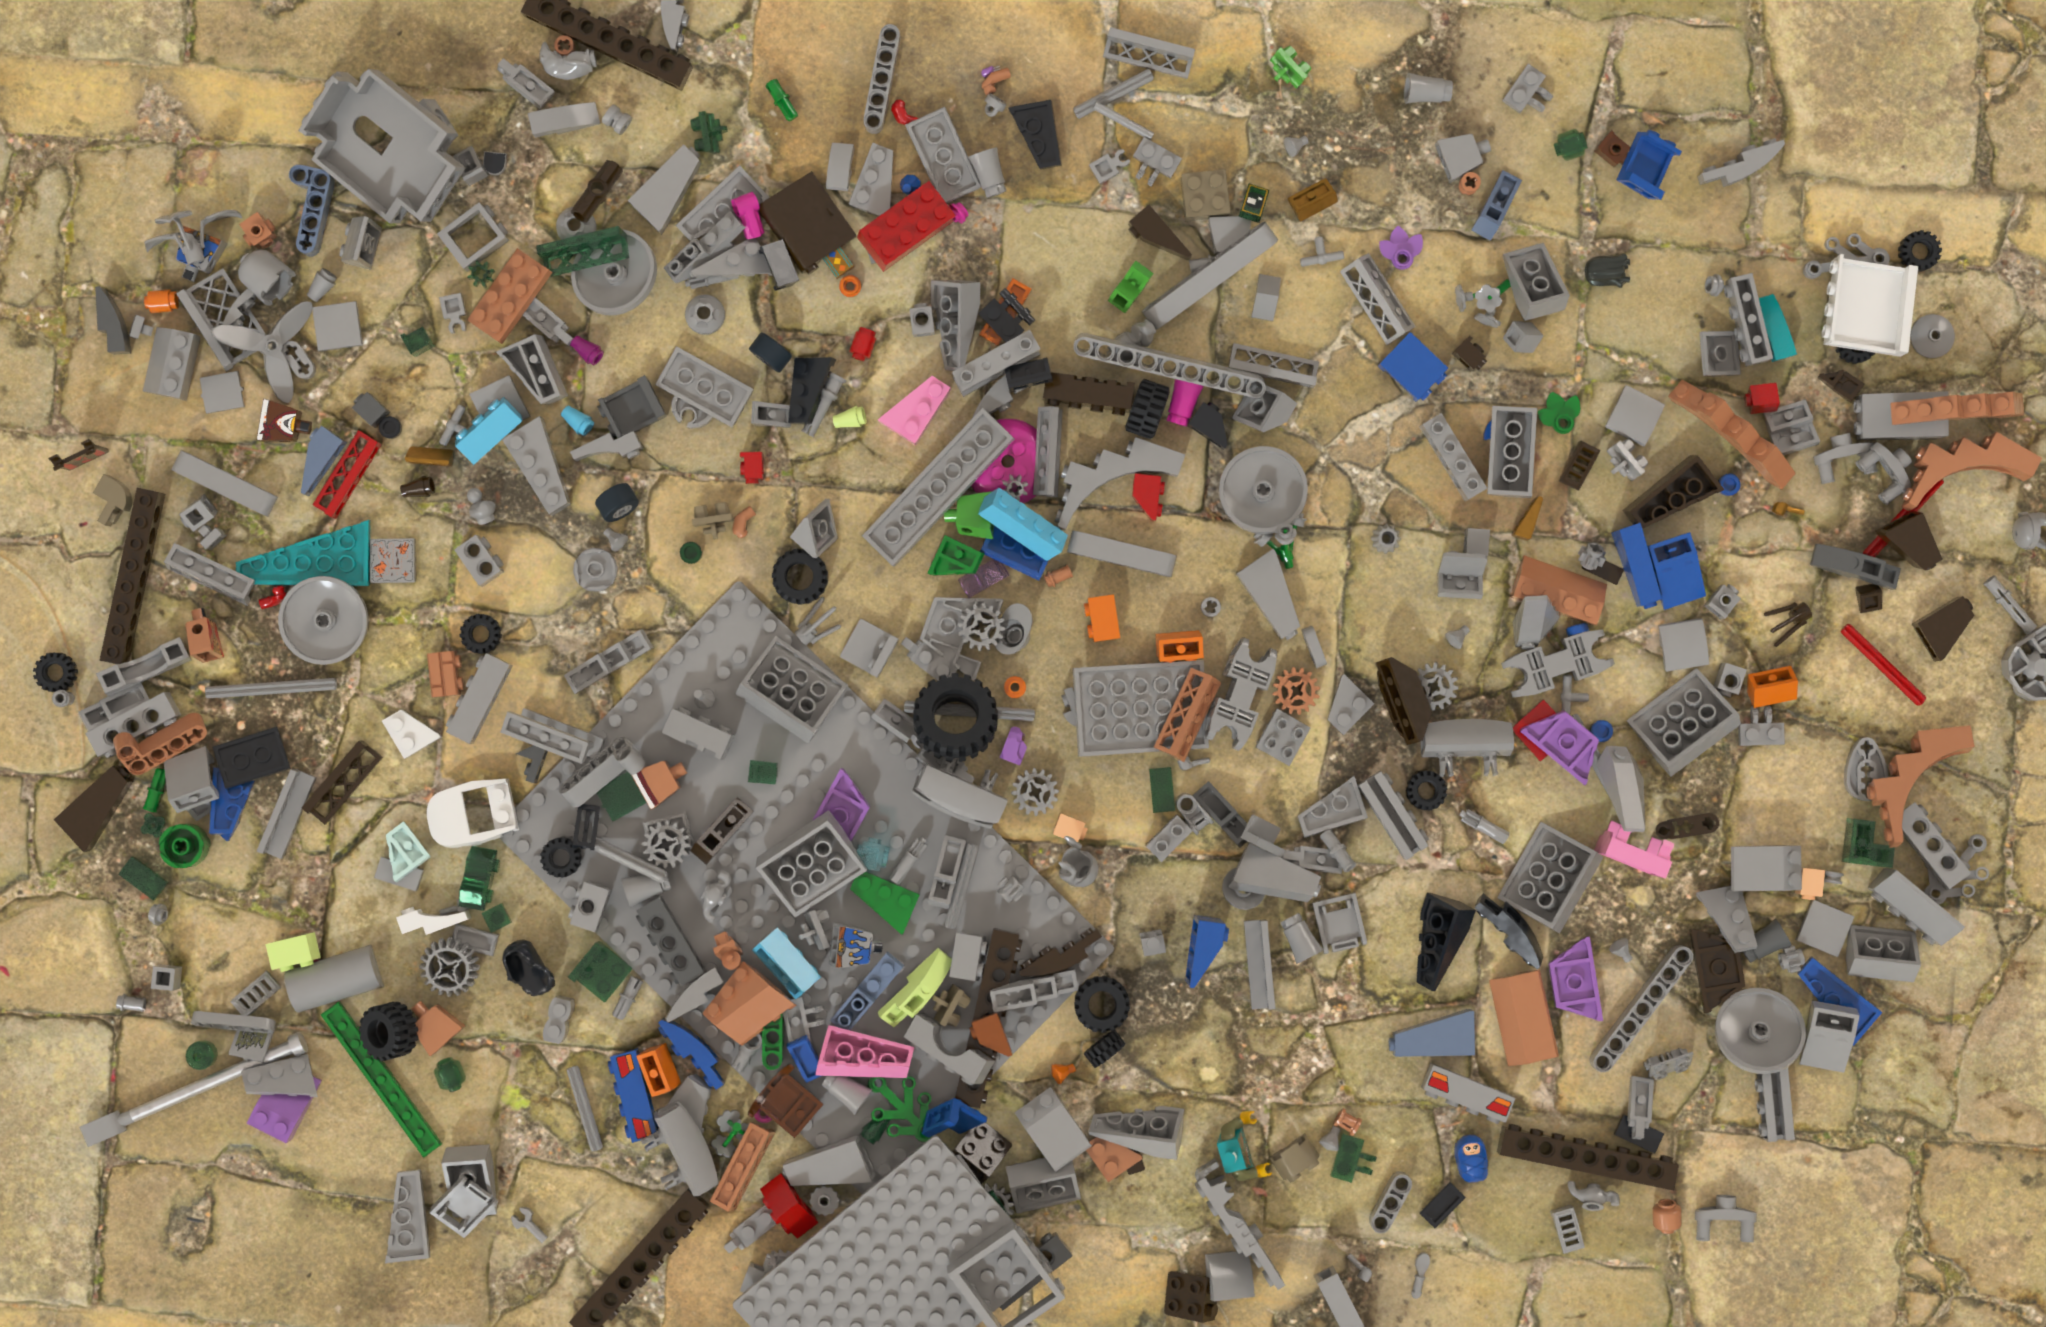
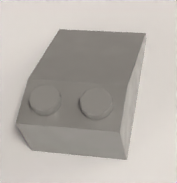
M369 217L352 218L351 223L347 224L345 235L347 236L346 243L342 244L340 249L341 261L345 264L371 270L382 227Z
M1544 243L1503 254L1514 299L1524 321L1565 310L1570 295Z
M1764 845L1731 847V891L1802 890L1801 846Z
M1051 1087L1015 1112L1025 1130L1055 1172L1092 1146L1058 1094Z
M490 1144L447 1147L441 1162L447 1190L464 1175L467 1177L465 1184L471 1180L492 1195L489 1201L494 1197L496 1198L494 1165ZM497 1205L488 1215L497 1214ZM452 1211L453 1218L460 1217Z

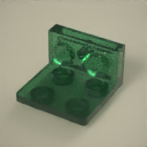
M598 941L569 974L568 978L573 982H580L600 1000L606 1002L632 971V967L602 942Z

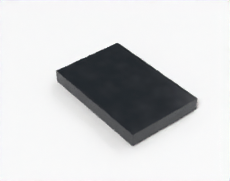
M278 727L212 747L225 789L291 769Z

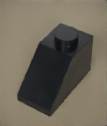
M1203 402L1189 422L1188 427L1224 450L1228 444L1222 414L1218 412L1220 409L1211 402H1208V404Z

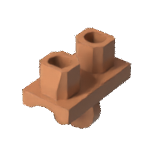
M727 932L715 935L714 938L717 947L713 948L715 955L722 961L726 969H737L741 964L740 955H743L741 947Z

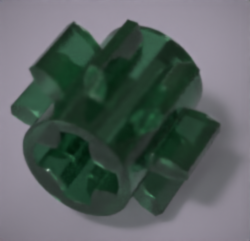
M477 260L476 266L468 267L471 270V275L467 276L469 280L475 279L473 283L475 287H478L480 283L484 288H487L489 281L494 282L491 274H494L496 271L494 269L488 270L490 263L487 261L484 265H481ZM480 270H483L485 272V274H483V279H480L477 276L480 274Z

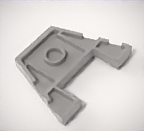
M934 597L920 640L961 672L970 675L971 679L975 681L981 662L960 655L964 644L962 641L965 636H959L958 634L960 631H963V628L958 627L959 623L964 622L960 616H967L966 608L972 611L974 610L973 604L981 608L982 603L986 604V609H989L991 605L994 606L993 612L995 613L1000 611L1003 599ZM973 616L969 620L967 627L970 626Z

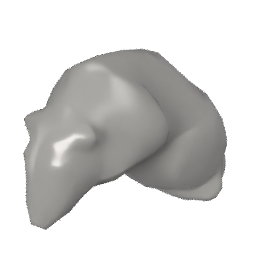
M543 42L541 46L539 60L545 72L553 77L564 80L575 79L587 75L593 71L594 67H597L594 49H586L585 52L574 51L568 55L561 56L556 51L552 52L546 42Z
M1145 319L1144 322L1132 325L1131 333L1128 331L1121 333L1114 340L1148 347L1153 341L1156 329L1150 321ZM1107 347L1109 351L1106 353L1109 354L1111 352V348ZM1125 350L1120 354L1125 360L1131 359L1133 356L1129 350Z

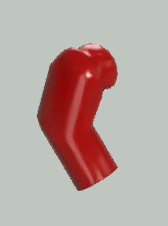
M898 99L892 104L891 111L899 124L906 125L919 119L907 114L903 100Z

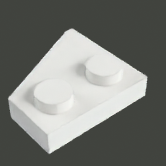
M399 710L382 720L404 759L442 738L441 734L413 718L404 710Z

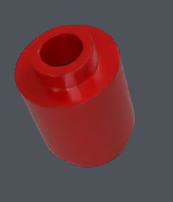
M859 327V330L855 332L849 350L853 354L852 358L864 361L865 358L870 359L876 342V332Z

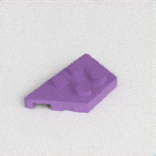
M1563 710L1520 729L1522 734L1583 785L1587 784L1588 774L1594 760L1593 756L1599 739L1569 713Z
M841 768L813 820L829 810L842 826L849 840L852 841L871 806L845 769Z
M1586 936L1548 963L1554 1003L1557 1008L1597 1021H1603L1590 937Z

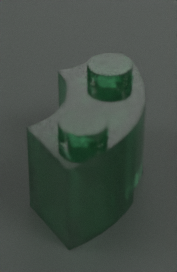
M471 846L466 858L464 876L459 890L458 907L485 911L487 903H492L494 890H491L494 874L495 872L498 873L500 868V860L497 859L498 850Z

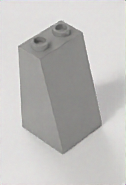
M1948 391L1861 394L1856 396L1853 404L1854 413H1857V422L1854 423V434L1857 435V440H1937L1949 436V420L1892 425L1890 403L1948 396Z

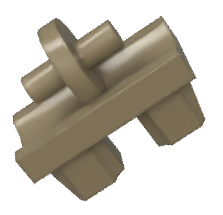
M726 502L715 504V516H708L706 505L694 507L695 519H692V525L695 527L711 525V527L703 528L704 535L712 534L714 540L718 539V533L725 532L726 528L725 525L717 526L716 524L734 521L733 514L730 513Z
M952 984L948 992L943 990L940 996L934 994L931 999L936 1001L933 1010L937 1011L934 1019L943 1026L947 1024L956 1027L961 1017L954 1012L956 1006L959 1005L966 1008L971 998L955 984Z

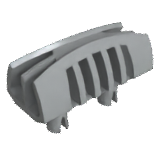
M1454 719L1428 723L1424 739L1421 741L1422 757L1439 758L1440 777H1444L1446 767L1448 776H1454L1452 757L1472 756L1483 757L1484 776H1488L1490 766L1492 775L1496 776L1498 775L1497 756H1510L1514 749L1512 723L1487 719Z
M944 757L940 768L927 763L921 768L912 790V794L950 816L981 827L992 829L993 824L999 822L1008 800L992 792L995 781L998 778L997 773L989 781L991 770H985L981 784L977 786L952 774L958 758H953V762L949 763V761H946V757Z
M679 1101L657 1109L653 1114L659 1126V1131L642 1138L641 1142L642 1144L649 1143L645 1146L646 1152L662 1143L668 1144L679 1167H677L678 1170L660 1178L662 1183L668 1182L664 1185L665 1190L667 1191L684 1181V1183L687 1182L693 1196H700L718 1185L717 1172L709 1147L699 1127L685 1107Z

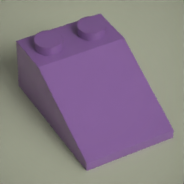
M313 1076L317 1091L322 1080ZM288 1094L261 1095L247 1124L287 1143L293 1139L313 1097L309 1095L289 1096Z

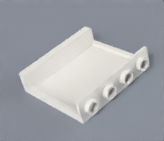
M1844 254L1838 255L1831 261L1829 272L1832 273V276L1827 286L1829 302L1824 310V315L1827 316V319L1822 329L1823 345L1899 357L1908 353L1918 266L1909 265L1906 268L1845 259L1843 258Z

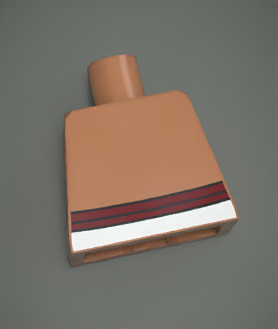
M665 760L644 767L640 772L632 775L649 808L652 810L681 788L677 779L688 772L682 762L670 767Z

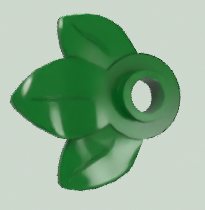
M1551 392L1546 400L1547 409H1540L1537 413L1539 420L1544 425L1553 427L1559 434H1567L1573 429L1574 419L1580 413V401L1576 395L1565 401L1560 395ZM1561 419L1566 421V427L1559 425Z

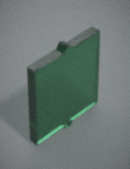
M628 772L610 781L597 792L602 802V808L606 809L612 822L647 803L632 775Z

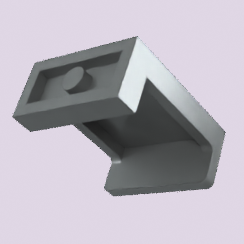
M645 375L638 378V381L605 398L598 399L600 405L597 408L603 418H608L610 425L607 427L612 437L617 436V438H620L632 431L638 432L667 417L652 385Z

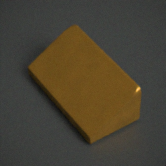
M1326 178L1287 198L1300 222L1338 202L1336 192Z
M412 446L405 456V461L412 464L451 467L453 466L454 451L450 449Z

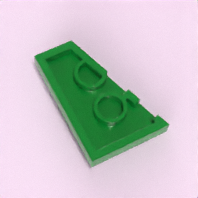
M864 872L856 877L850 888L860 899L903 935L920 894L869 872Z

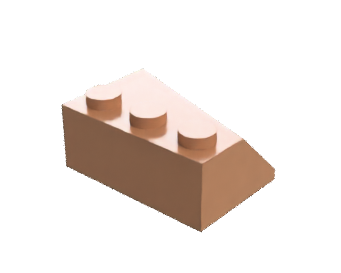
M743 961L702 1014L718 1029L743 1046L762 1032L764 1026L771 1021L775 1022L781 1017L780 1014L787 1009L791 1010L797 1005L757 968Z

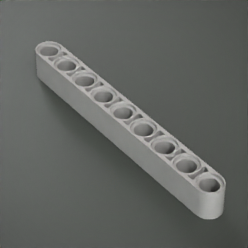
M1080 333L1074 339V351L1082 357L1252 398H1259L1266 391L1265 381L1258 374L1088 333ZM1080 340H1086L1090 346L1087 349H1081L1077 344ZM1103 345H1108L1111 348V352L1105 355L1099 351V348ZM1125 350H1129L1133 356L1131 359L1125 360L1120 354ZM1144 356H1152L1154 362L1150 365L1144 364L1142 362ZM1166 361H1173L1176 364L1172 370L1165 369L1163 365ZM1188 366H1194L1197 368V372L1194 375H1188L1185 369ZM1210 371H1215L1219 376L1216 380H1209L1206 377ZM1236 376L1240 379V382L1233 386L1228 383L1230 377ZM1252 382H1260L1262 384L1261 388L1257 391L1251 390L1249 386Z

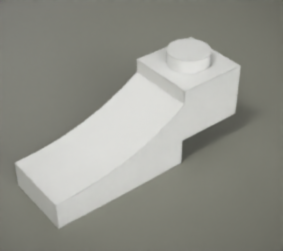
M414 907L402 910V915L396 917L402 934L423 927L426 935L471 919L469 910L449 915H432L423 913L421 909L415 910Z

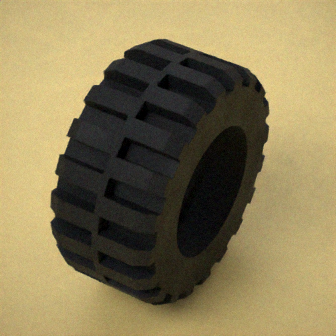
M952 673V677L948 678L945 674L939 676V681L937 682L932 679L928 682L927 688L923 687L921 689L919 698H916L914 703L913 723L919 743L924 744V749L928 753L933 751L934 757L940 759L941 756H944L946 761L953 762V758H959V762L966 761L967 756H970L972 759L977 757L979 751L984 752L988 748V743H992L995 731H997L998 709L996 708L995 697H991L990 689L982 687L983 682L978 679L974 682L971 680V676L967 674L963 678L958 677V673ZM962 702L975 711L976 723L966 732L959 734L948 733L940 729L935 723V712L946 703Z

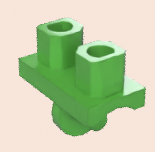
M1292 46L1284 49L1280 47L1270 59L1274 64L1273 69L1278 73L1274 79L1276 82L1280 79H1283L1287 84L1290 82L1297 89L1308 77L1307 74L1311 67L1304 61L1297 65L1293 60L1297 53Z

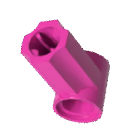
M749 192L731 199L734 213L746 227L743 230L745 238L752 239L762 236L765 232L758 213L760 208L756 195L753 192Z

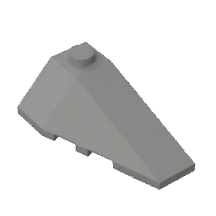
M1547 595L1524 597L1512 622L1515 648L1521 647L1523 650L1535 648L1557 624L1560 614L1556 611V607L1552 606V602Z

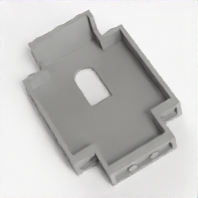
M368 69L361 75L360 82L348 72L337 71L326 81L323 92L314 100L313 108L303 118L302 125L298 130L305 136H316L322 141L315 148V154L311 160L388 223H401L407 212H410L421 222H431L465 170L461 163L446 152L457 133L381 71ZM359 117H368L393 137L383 154L356 133L355 123Z

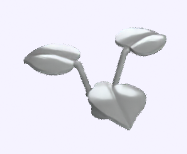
M223 210L205 217L200 222V243H197L196 239L188 240L180 222V218L192 215V211H178L171 215L161 216L155 219V223H171L174 220L180 232L159 235L144 242L146 251L148 252L165 240L174 239L182 249L188 265L202 262L205 260L202 248H205V225L228 217L242 218V215L236 210ZM180 234H181L182 237H183V240H184L183 243H182V241L180 240V238L178 237V236H180Z

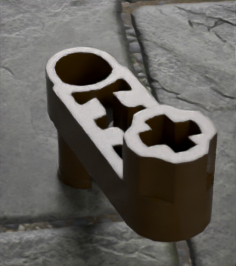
M1713 813L1668 819L1656 826V834L1661 839H1677L1708 834L1718 829L1720 820ZM1706 817L1715 820L1716 825H1712L1713 829L1704 826L1703 821H1706ZM1685 820H1688L1689 824H1693L1690 833H1686L1682 829L1678 830L1679 835H1675V827L1672 822L1677 821V826L1683 825ZM1661 827H1666L1668 829V833L1666 835H1663L1660 832Z

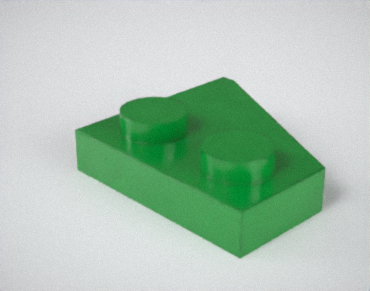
M945 535L927 574L932 576L976 574L984 553Z

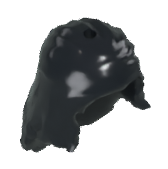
M525 939L516 940L505 948L502 961L507 972V981L518 984L526 994L531 996L543 995L555 986L553 973L544 965L530 941Z

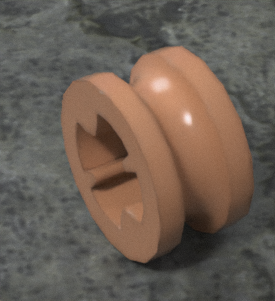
M562 35L555 40V50L561 56L575 51V43L569 36ZM567 41L570 42V43L568 44L569 47H570L569 50H566V49H564L563 51L560 50V49L562 48V47L560 46V43H561V42H563V43H567Z

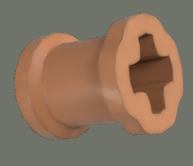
M1474 172L1466 173L1459 181V191L1466 195L1474 194L1480 187V177ZM1467 181H1473L1474 184L1472 185V187H1466L1465 183Z
M1342 1108L1336 1116L1333 1125L1342 1127L1349 1132V1135L1353 1136L1360 1127L1362 1119L1353 1117L1346 1112V1109Z

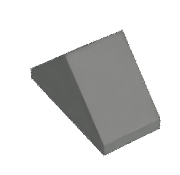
M473 146L453 156L454 159L465 167L461 176L469 186L489 176Z
M1259 274L1251 318L1268 321L1274 320L1281 278Z

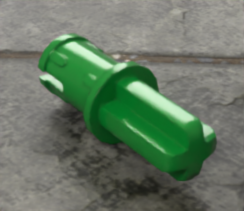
M777 79L769 81L765 87L773 97L774 105L780 108L786 120L792 121L796 119L798 114L789 101V94L785 93Z
M156 768L151 786L147 787L149 791L143 806L144 810L157 813L161 796L165 794V791H163L166 783L165 769Z

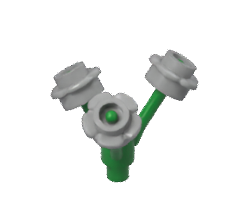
M1301 513L1298 519L1291 525L1283 524L1275 529V538L1279 543L1283 544L1280 547H1277L1270 540L1273 533H1255L1253 536L1255 538L1254 543L1261 547L1267 543L1280 556L1285 568L1290 569L1294 566L1292 551L1294 539L1297 535V526L1304 527L1307 519L1303 518L1304 514Z

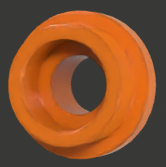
M847 275L840 281V291L846 297H855L861 291V282L856 276ZM848 283H853L855 285L853 290H848L846 288Z
M1017 676L1008 678L1004 684L1005 693L1011 698L1021 697L1026 691L1024 680ZM1013 683L1019 685V690L1016 692L1011 690Z

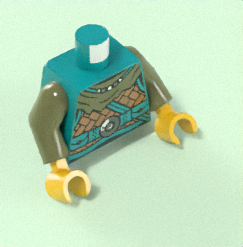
M1243 1111L1240 1114V1118L1237 1117L1224 1124L1217 1141L1224 1171L1226 1174L1232 1173V1176L1237 1181H1246L1257 1178V1176L1263 1178L1272 1175V1172L1267 1173L1265 1167L1270 1165V1163H1263L1257 1165L1256 1168L1254 1167L1243 1130V1124H1255L1257 1122V1119H1250V1115L1254 1111Z

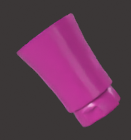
M1174 379V388L1168 409L1170 413L1168 414L1167 421L1187 427L1189 418L1191 419L1194 407L1204 386Z

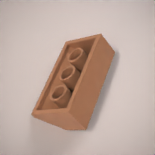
M1524 555L1509 597L1523 601L1524 597L1547 595L1552 602V606L1556 607V611L1560 615L1594 626L1598 624L1604 606L1607 584Z

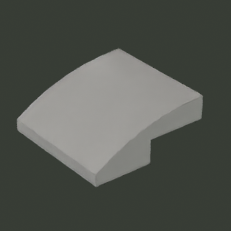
M510 375L469 394L479 414L484 415L489 410L488 406L494 400H500L504 397L522 415V420L531 417Z
M1625 385L1605 427L1644 447L1658 422L1665 404Z
M1806 399L1779 407L1775 412L1763 413L1771 443L1778 447L1783 456L1819 445L1820 440L1812 422L1814 418Z
M1702 618L1658 625L1659 641L1663 653L1664 670L1666 672L1709 665L1708 646Z
M1237 1251L1205 1254L1206 1277L1210 1278V1300L1222 1301L1255 1297L1249 1256L1245 1257L1243 1252L1238 1254Z

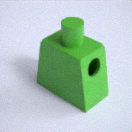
M991 492L961 496L957 500V509H949L944 513L945 522H956L958 533L961 535L993 539L994 525L978 515L984 497Z

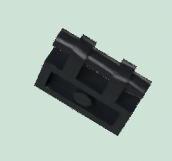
M1004 288L999 293L1003 297L1004 302L999 304L994 298L978 314L1006 343L1024 332V329L1019 325L1023 320L1030 326L1034 323L1035 319L1030 314L1031 311L1027 307L1024 308L1016 300L1018 297ZM1009 306L1018 313V316L1014 319L1006 311Z

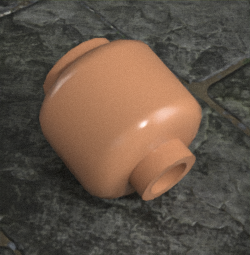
M1662 1199L1653 1206V1226L1664 1234H1672L1681 1227V1207L1674 1200Z

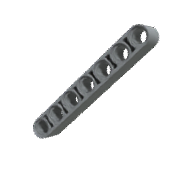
M1266 222L1260 223L1143 309V315L1154 325L1155 329H1159L1272 247L1278 241V238Z
M1676 945L1666 954L1591 1054L1590 1064L1594 1069L1600 1072H1607L1614 1066L1691 964L1693 953L1689 948ZM1680 950H1684L1686 953L1683 961H1678L1676 958L1677 952ZM1670 967L1672 969V976L1665 979L1663 972L1666 968ZM1657 985L1659 993L1652 997L1650 989L1652 986ZM1640 1003L1646 1005V1010L1642 1014H1638L1636 1010ZM1631 1020L1633 1027L1630 1031L1625 1032L1623 1025L1626 1021ZM1618 1038L1619 1046L1616 1049H1611V1040ZM1605 1056V1065L1598 1067L1596 1063L1598 1057Z

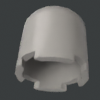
M256 250L245 254L241 258V264L238 269L240 281L265 305H272V301L275 298L281 300L293 286L291 278L296 276L295 272L267 250Z

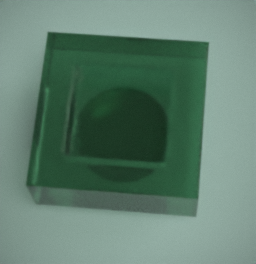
M503 903L482 913L491 933L512 923Z

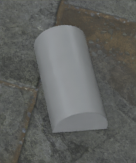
M372 945L316 961L313 965L299 966L285 971L284 974L287 994L297 1013L384 987Z

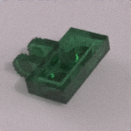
M1342 1133L1339 1150L1336 1153L1330 1176L1352 1183L1355 1171L1372 1175V1169L1357 1164L1359 1158L1376 1162L1377 1157L1361 1152L1364 1139Z

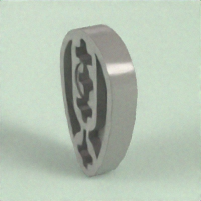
M1862 737L1855 742L1846 760L1844 786L1853 798L1861 801H1871L1865 794L1861 793V789H1865V783L1861 782V778H1865V772L1861 771V767H1864L1865 763L1868 767H1871V771L1867 772V777L1871 778V781L1873 779L1888 778V770L1884 756L1876 742L1871 738ZM1865 741L1867 745H1870V749L1866 753L1860 748L1861 745H1864Z

